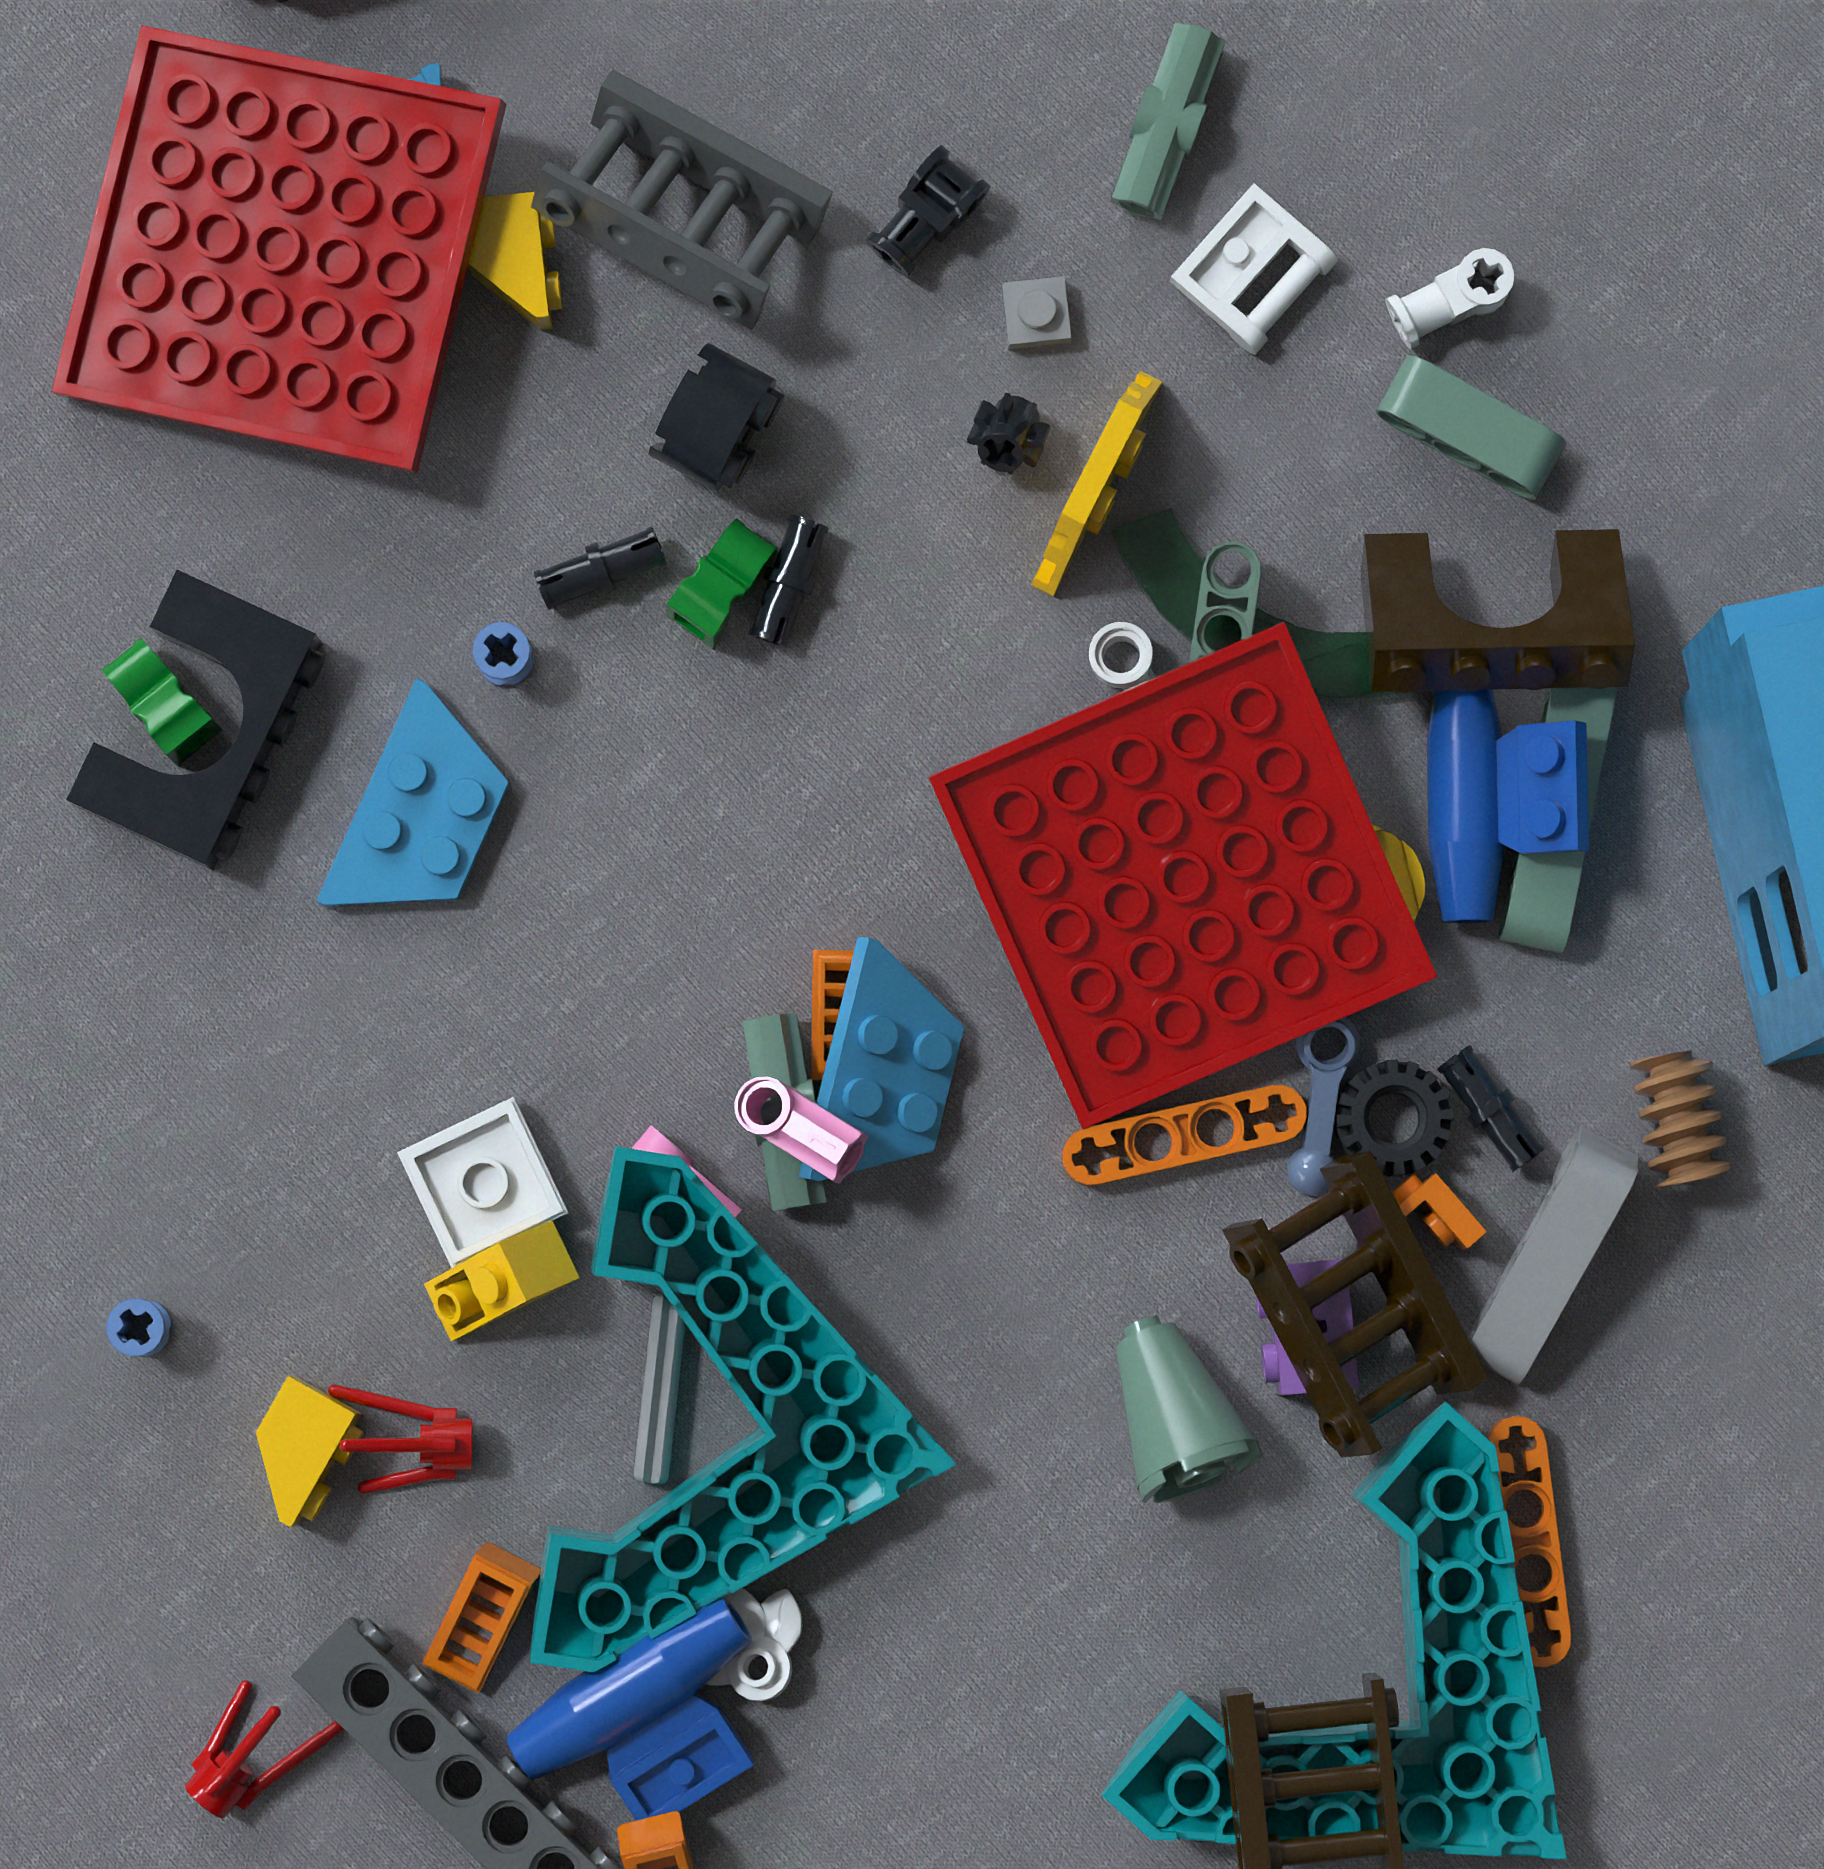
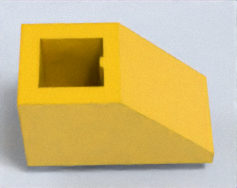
M535 192L484 197L468 263L471 275L538 329H553L551 310L563 309L559 272H547L545 248L556 247L554 223L544 214L531 208Z
M551 1220L496 1243L426 1282L424 1286L433 1303L434 1310L452 1342L550 1295L579 1279V1275Z
M287 1376L256 1431L279 1521L290 1528L298 1526L303 1517L311 1522L314 1521L332 1488L324 1484L323 1481L335 1460L345 1465L353 1452H343L340 1449V1442L343 1439H361L364 1431L355 1427L362 1413L297 1376Z

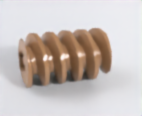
M1692 1051L1670 1053L1629 1062L1630 1069L1650 1073L1649 1078L1634 1086V1092L1637 1095L1651 1097L1655 1100L1654 1103L1638 1112L1639 1119L1659 1123V1128L1643 1137L1645 1145L1664 1149V1153L1647 1163L1648 1170L1667 1173L1669 1178L1653 1188L1712 1179L1732 1169L1731 1162L1711 1158L1710 1154L1727 1143L1726 1136L1706 1132V1127L1723 1118L1722 1111L1703 1108L1701 1102L1718 1093L1717 1086L1697 1082V1076L1713 1068V1062L1693 1057Z

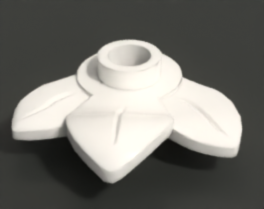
M744 1588L734 1593L730 1592L716 1601L726 1598L731 1602L747 1626L752 1637V1643L706 1684L711 1686L732 1685L739 1695L752 1701L771 1700L779 1696L786 1689L791 1679L792 1661L789 1652L802 1634L803 1623L800 1608L788 1589L775 1592L766 1598L762 1604ZM763 1656L768 1662L767 1674L760 1680H753L748 1672L749 1664L755 1657Z

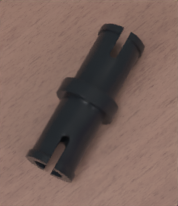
M790 514L788 519L789 524L774 567H767L763 579L768 584L753 627L750 628L748 633L755 638H763V641L784 648L788 647V639L803 596H811L814 583L809 581L825 534L829 530L825 525L819 523L816 525L815 521Z
M650 526L645 531L601 548L597 542L585 547L587 553L547 569L534 571V576L537 584L541 586L539 590L548 610H551L559 604L601 589L603 594L616 590L614 583L657 566L662 567L667 565L664 553L661 552L662 547L655 530Z
M1469 1045L1462 1049L1458 1055L1455 1054L1445 1061L1437 1070L1440 1074H1443L1470 1111L1471 1115L1467 1119L1473 1128L1481 1126L1513 1173L1526 1162L1528 1163L1543 1152L1546 1147L1538 1141L1511 1104L1516 1099L1509 1089L1505 1091L1500 1089L1473 1052L1472 1046Z

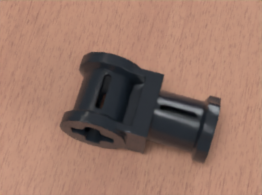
M942 145L937 147L924 160L911 177L906 189L899 195L898 207L900 210L880 233L872 232L866 239L867 244L886 264L906 277L914 271L915 268L912 262L929 242L936 238L942 243L953 229L960 227L969 218L991 187L983 179L977 182L974 181L949 160L950 151Z

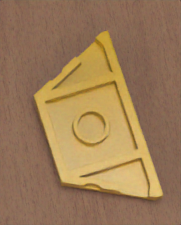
M1140 370L1135 381L1131 382L1126 392L1119 399L1059 517L1043 555L1044 560L1031 583L1032 587L1054 597L1087 530L1096 535L1100 533L1115 501L1113 500L1118 491L1110 487L1115 475L1124 479L1128 478L1143 448L1142 443L1146 436V433L1140 431L1139 428L1163 381Z

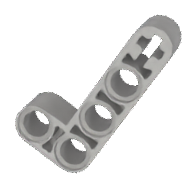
M1582 1125L1576 1129L1556 1166L1553 1184L1468 1334L1467 1338L1483 1367L1517 1385L1522 1382L1624 1203L1637 1176L1638 1155Z

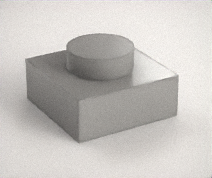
M1065 276L1002 283L1001 290L1008 350L1071 343L1072 337Z

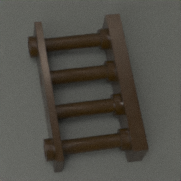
M1371 1151L1338 1157L1320 1168L1328 1184V1193L1268 1230L1263 1218L1233 1223L1222 1230L1230 1245L1229 1254L1233 1265L1243 1277L1248 1279L1320 1417L1319 1428L1324 1439L1332 1448L1337 1450L1341 1458L1373 1455L1382 1449L1370 1424L1431 1385L1436 1394L1470 1391L1488 1379ZM1339 1216H1344L1358 1242L1357 1250L1298 1287L1281 1253ZM1370 1272L1374 1273L1387 1298L1386 1307L1328 1344L1311 1310ZM1399 1329H1402L1416 1354V1364L1357 1401L1341 1367Z
M1375 1672L1362 1674L1364 1697L1271 1708H1265L1264 1702L1254 1703L1253 1693L1246 1687L1219 1689L1238 1869H1283V1866L1381 1856L1382 1869H1404L1389 1728L1399 1726V1710L1394 1687L1385 1688L1382 1677ZM1367 1724L1371 1763L1272 1774L1271 1768L1260 1767L1258 1742H1267L1269 1734ZM1374 1790L1378 1829L1279 1840L1277 1833H1267L1265 1808L1275 1807L1276 1800Z

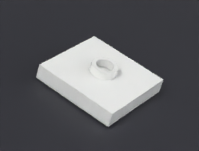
M514 1097L397 1152L451 1268L500 1241L569 1214Z

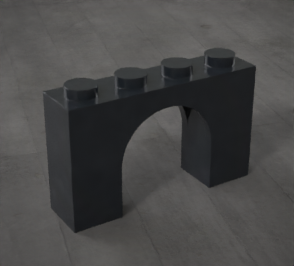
M176 570L149 627L159 637L216 662L230 671L239 686L243 701V720L238 737L231 749L218 762L202 771L184 775L158 772L93 742L66 800L81 810L208 869L214 870L219 858L227 862L234 853L243 831V827L236 824L246 801L255 804L260 798L271 771L264 767V764L274 743L282 747L289 738L298 716V712L292 710L291 707L302 686L310 689L314 685L324 664L325 654L318 652L323 642L316 633L180 570Z

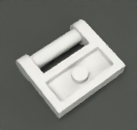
M1253 183L1171 276L1170 283L1223 327L1243 349L1255 355L1268 341L1265 335L1318 274L1325 276L1338 262V258L1327 245ZM1288 244L1298 252L1299 259L1246 317L1233 304Z

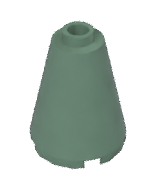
M1152 1316L1136 1321L1123 1329L1125 1338L1116 1345V1353L1137 1490L1142 1502L1147 1503L1152 1496L1155 1503H1162L1194 1494L1219 1484L1218 1475L1223 1473L1229 1464L1233 1463L1237 1474L1260 1460L1263 1453L1258 1441L1175 1323H1161L1158 1316Z

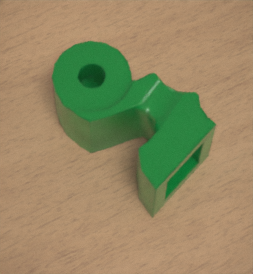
M736 518L722 533L708 556H703L699 559L694 574L685 578L680 583L675 593L666 603L667 617L708 647L714 649L728 626L730 606L734 602H743L751 595L763 578L766 568L774 560L779 548L771 542L768 543Z
M139 638L133 643V646L101 670L126 700L133 715L140 722H145L146 730L166 756L179 766L220 733L222 729L191 695L183 693L184 685L142 638Z

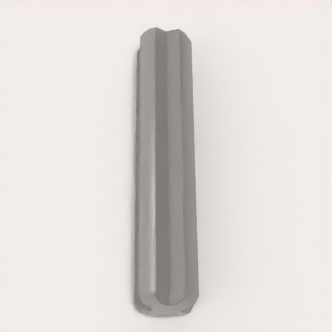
M664 1293L656 1294L652 1303L633 1474L635 1480L653 1484L666 1483L669 1478L685 1333L684 1321Z

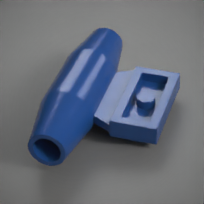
M1493 690L1434 691L1426 744L1428 846L1442 921L1444 923L1493 922L1505 846L1527 855L1589 851L1587 726L1585 722L1580 721L1517 725V728L1502 737Z
M723 1598L697 1610V1614L654 1639H651L648 1634L618 1656L614 1662L596 1672L584 1671L561 1686L506 1736L508 1746L525 1774L530 1779L535 1780L607 1750L610 1782L635 1820H640L672 1811L680 1812L752 1767L755 1758L720 1705L717 1706L696 1693L752 1643V1637L747 1626L731 1602Z

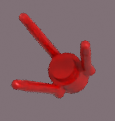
M336 1384L328 1388L329 1395L335 1398L433 1422V1425H420V1438L343 1439L340 1442V1449L343 1452H420V1463H433L430 1466L362 1481L358 1484V1491L360 1493L366 1494L433 1479H456V1470H472L473 1421L472 1418H457V1408H435Z
M244 1680L239 1684L233 1698L228 1703L206 1747L191 1763L196 1772L185 1784V1789L197 1803L219 1818H225L235 1805L245 1811L261 1792L326 1745L328 1741L342 1732L344 1728L336 1721L332 1722L249 1783L247 1781L253 1775V1772L244 1761L279 1718L281 1710L277 1706L270 1707L233 1753L223 1749L218 1755L252 1689V1684L248 1680Z

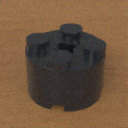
M707 343L697 356L705 359L708 363L706 366L702 365L698 374L687 370L655 432L657 436L666 441L665 443L660 442L650 446L648 455L717 492L723 485L730 489L734 483L739 484L756 453L755 450L747 446L755 430L760 432L763 427L768 428L782 405L785 395L774 389L777 381L775 378L720 348Z

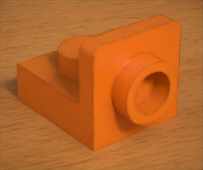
M1414 1173L1392 1191L1405 1217L1418 1205L1425 1209L1427 1214L1420 1220L1430 1234L1444 1248H1447L1453 1242L1459 1250L1468 1249L1487 1232L1437 1173L1428 1176L1424 1181H1421Z

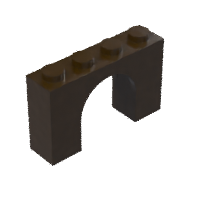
M1619 529L1555 530L1550 566L1553 607L1535 621L1505 628L1488 627L1469 622L1453 613L1444 605L1434 587L1428 533L1364 534L1360 578L1372 692L1397 691L1408 693L1413 691H1477L1494 689L1540 690L1546 688L1603 689L1607 687L1629 686L1635 641Z

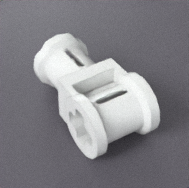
M1488 248L1474 250L1464 257L1460 265L1436 276L1434 282L1402 298H1399L1397 295L1386 298V306L1401 339L1409 349H1412L1419 345L1420 337L1448 323L1452 326L1473 315L1483 316L1499 309L1513 286L1514 271L1511 262L1499 251ZM1475 270H1479L1483 277L1491 275L1496 277L1497 280L1491 290V294L1488 295L1483 287L1472 289L1469 286Z

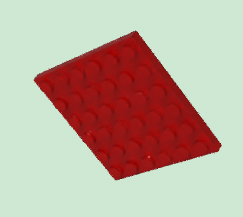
M141 25L51 392L64 398L418 474L507 104L497 97Z
M1284 621L928 777L1082 1129L1437 978Z

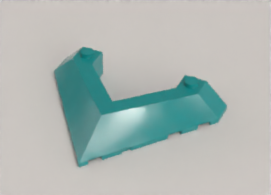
M615 1146L600 1209L591 1271L595 1276L658 1285L759 1427L613 1534L548 1524L537 1589L529 1662L596 1672L617 1660L618 1656L648 1634L651 1639H654L697 1614V1610L704 1608L730 1592L734 1593L827 1539V1536L848 1524L856 1523L900 1497V1494L928 1478L936 1477L957 1465L680 1156Z
M1444 1402L1395 1444L1351 1494L1358 1503L1398 1537L1409 1721H1399V1726L1389 1728L1402 1852L1434 1851L1443 1852L1444 1854L1539 1856L1540 1858L1567 1859L1554 1800L1555 1788L1546 1737L1543 1736L1539 1711H1541L1523 1603L1520 1601L1513 1563L1515 1562L1508 1516L1507 1511L1504 1510L1498 1471L1500 1470L1496 1447L1453 1407ZM1180 1689L1137 1738L1102 1791L1101 1796L1150 1840L1176 1841V1839L1235 1844L1223 1727ZM1367 1724L1269 1734L1267 1742H1258L1260 1767L1271 1768L1272 1774L1371 1763ZM1374 1790L1276 1800L1275 1807L1265 1808L1267 1833H1277L1279 1840L1378 1829Z

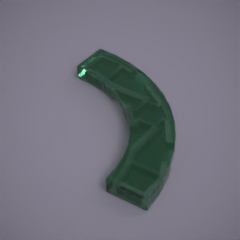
M1170 508L1112 529L1111 534L1120 555L1143 594L1160 615L1186 640L1192 643L1204 563L1194 552L1181 531L1172 509ZM1257 608L1253 634L1284 621L1316 696L1370 698L1402 693L1397 691H1371L1366 632L1334 631V633L1315 631L1294 626L1295 624L1272 616ZM1217 615L1208 622L1205 629V637L1208 644L1214 650H1219L1241 640V627L1233 617Z

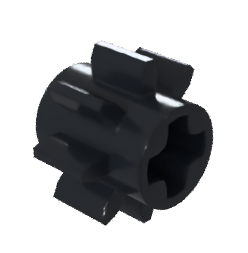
M1005 393L995 406L985 400L980 403L973 419L974 424L967 438V443L978 445L980 463L996 471L1007 472L1011 475L1014 470L1020 467L1022 462L1031 467L1037 465L1051 427L1047 423L1039 422L1040 416L1036 403H1031L1023 397L1011 396L1010 393Z

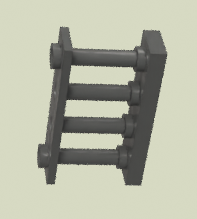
M612 70L600 87L590 123L600 129L599 133L570 173L546 161L539 174L531 208L544 214L554 224L573 230L708 305L718 315L727 319H733L752 330L758 322L770 288V284L759 279V276L788 234L807 245L811 243L822 225L833 191L621 73ZM622 143L655 160L625 204L592 186ZM677 173L710 190V193L681 235L648 217ZM732 204L766 221L737 265L703 248Z

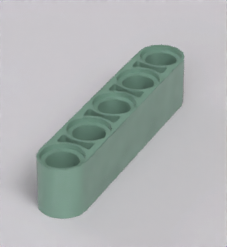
M1618 687L1603 689L1546 688L1540 723L1580 721L1585 722L1587 726L1588 818L1590 831ZM1514 850L1500 922V941L1563 953L1571 928L1585 852L1527 855Z

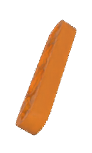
M1270 1085L1095 1125L1074 1132L1065 1142L1061 1152L1062 1165L1066 1174L1074 1182L1091 1186L1279 1144L1294 1138L1303 1129L1307 1118L1306 1105L1302 1096L1293 1088L1285 1085ZM1278 1096L1281 1105L1293 1106L1295 1116L1285 1121L1286 1131L1276 1132L1273 1123L1266 1122L1251 1126L1253 1133L1257 1137L1255 1140H1243L1244 1120L1235 1103L1247 1101L1248 1114L1267 1109L1269 1107L1268 1097ZM1206 1111H1222L1232 1121L1233 1133L1231 1139L1220 1147L1206 1145L1197 1134L1196 1124L1199 1117ZM1147 1124L1162 1126L1171 1138L1169 1153L1158 1161L1143 1159L1134 1147V1138L1137 1131ZM1120 1129L1124 1130V1151L1132 1164V1168L1120 1170L1119 1156L1100 1162V1173L1096 1175H1089L1085 1166L1074 1165L1072 1155L1081 1151V1140L1092 1139L1095 1148L1116 1145L1111 1132Z
M1507 1416L1499 1419L1490 1427L1486 1438L1496 1447L1500 1470L1498 1471L1504 1510H1506L1509 1497L1520 1490H1529L1535 1493L1542 1505L1541 1515L1532 1526L1522 1528L1514 1525L1509 1519L1508 1522L1515 1562H1513L1514 1568L1522 1557L1536 1554L1544 1558L1550 1569V1578L1541 1590L1527 1592L1517 1584L1520 1600L1525 1602L1539 1603L1554 1596L1555 1609L1541 1608L1545 1628L1556 1630L1557 1641L1548 1643L1546 1648L1547 1654L1538 1656L1536 1648L1530 1646L1533 1666L1549 1667L1557 1664L1566 1656L1571 1646V1629L1547 1443L1543 1430L1536 1422L1527 1417ZM1518 1426L1521 1436L1532 1438V1449L1522 1452L1523 1471L1528 1472L1537 1468L1538 1482L1515 1480L1502 1486L1501 1472L1515 1473L1511 1454L1500 1452L1498 1447L1499 1440L1509 1438V1427ZM1526 1610L1524 1615L1527 1632L1531 1633L1534 1630L1533 1612Z

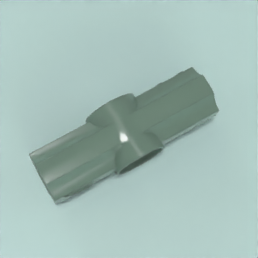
M1175 22L1153 85L1148 84L1143 94L1129 136L1133 140L1113 189L1114 193L1111 203L1118 205L1126 212L1143 218L1162 220L1184 157L1189 159L1207 109L1204 101L1210 84L1213 83L1224 52L1223 48L1226 40L1218 37L1211 30L1194 24Z
M777 1014L742 1021L751 1079L766 1076L776 1079L797 1089L803 1096L815 1102L812 1079H807L803 1057L805 1054L797 1014ZM780 1094L769 1097L764 1103L761 1110V1118L764 1125L775 1122L781 1115L783 1102ZM755 1134L757 1146L762 1145L764 1171L769 1201H771L773 1212L827 1203L823 1180L814 1181L798 1177L802 1162L763 1137Z

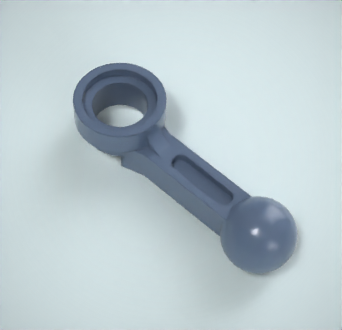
M1347 1016L1294 1039L1296 1053L1302 1063L1310 1070L1311 1077L1306 1107L1307 1118L1304 1124L1301 1148L1296 1150L1290 1157L1287 1165V1175L1291 1185L1298 1192L1309 1196L1321 1195L1327 1192L1328 1184L1320 1168L1335 1160V1157L1330 1152L1339 1083L1346 1068L1353 1063L1359 1051L1360 1039L1358 1031ZM1334 1027L1341 1030L1345 1035L1344 1049L1335 1058L1328 1060L1317 1058L1311 1053L1310 1049L1314 1034L1322 1028Z

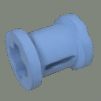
M496 622L487 625L479 631L474 640L472 653L476 665L487 681L496 686L518 685L529 676L533 669V650L520 628L511 623ZM512 642L516 643L512 649L517 657L516 663L509 666L501 661L495 667H492L495 659L490 652L491 647L498 643L506 648Z
M136 1298L127 1299L114 1307L107 1319L106 1331L111 1345L120 1353L129 1356H152L162 1351L169 1343L173 1324L168 1310L160 1303ZM132 1313L136 1316L144 1317L151 1315L153 1322L147 1327V1333L151 1337L148 1342L143 1339H128L126 1333L133 1327L132 1321L129 1318Z

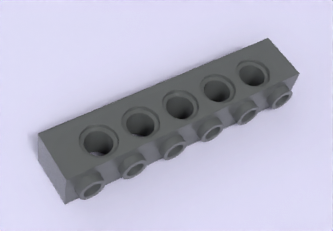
M353 1617L346 1619L291 1675L485 1869H540L542 1857L554 1852L562 1853L569 1857L575 1869H623L602 1847L598 1846L591 1853L573 1835L580 1827L559 1804L552 1800L545 1807L529 1792L527 1788L534 1781L525 1774L519 1764L510 1756L505 1755L498 1761L481 1744L487 1737V1734L467 1713L459 1709L452 1715L435 1699L441 1691L440 1687L416 1664L413 1663L406 1670L389 1653L395 1646V1643L371 1619L367 1618L361 1625ZM374 1669L380 1671L387 1678L389 1694L384 1703L370 1705L358 1696L356 1680L363 1670ZM422 1715L432 1722L436 1737L431 1748L415 1750L405 1743L402 1737V1725L408 1716ZM469 1761L477 1766L481 1772L482 1785L476 1794L463 1796L452 1790L447 1777L452 1763ZM508 1806L521 1810L528 1820L527 1835L518 1841H507L501 1838L495 1831L493 1823L497 1810Z

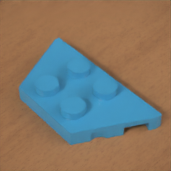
M418 678L415 679L316 902L323 906L339 907V905L377 903L378 905L402 904L410 901H459L508 792L510 783L425 681Z
M857 937L816 1103L868 1135L864 1146V1154L853 1172L934 1151L964 1031V1026L878 940L868 937ZM802 1162L798 1177L814 1181L829 1179Z

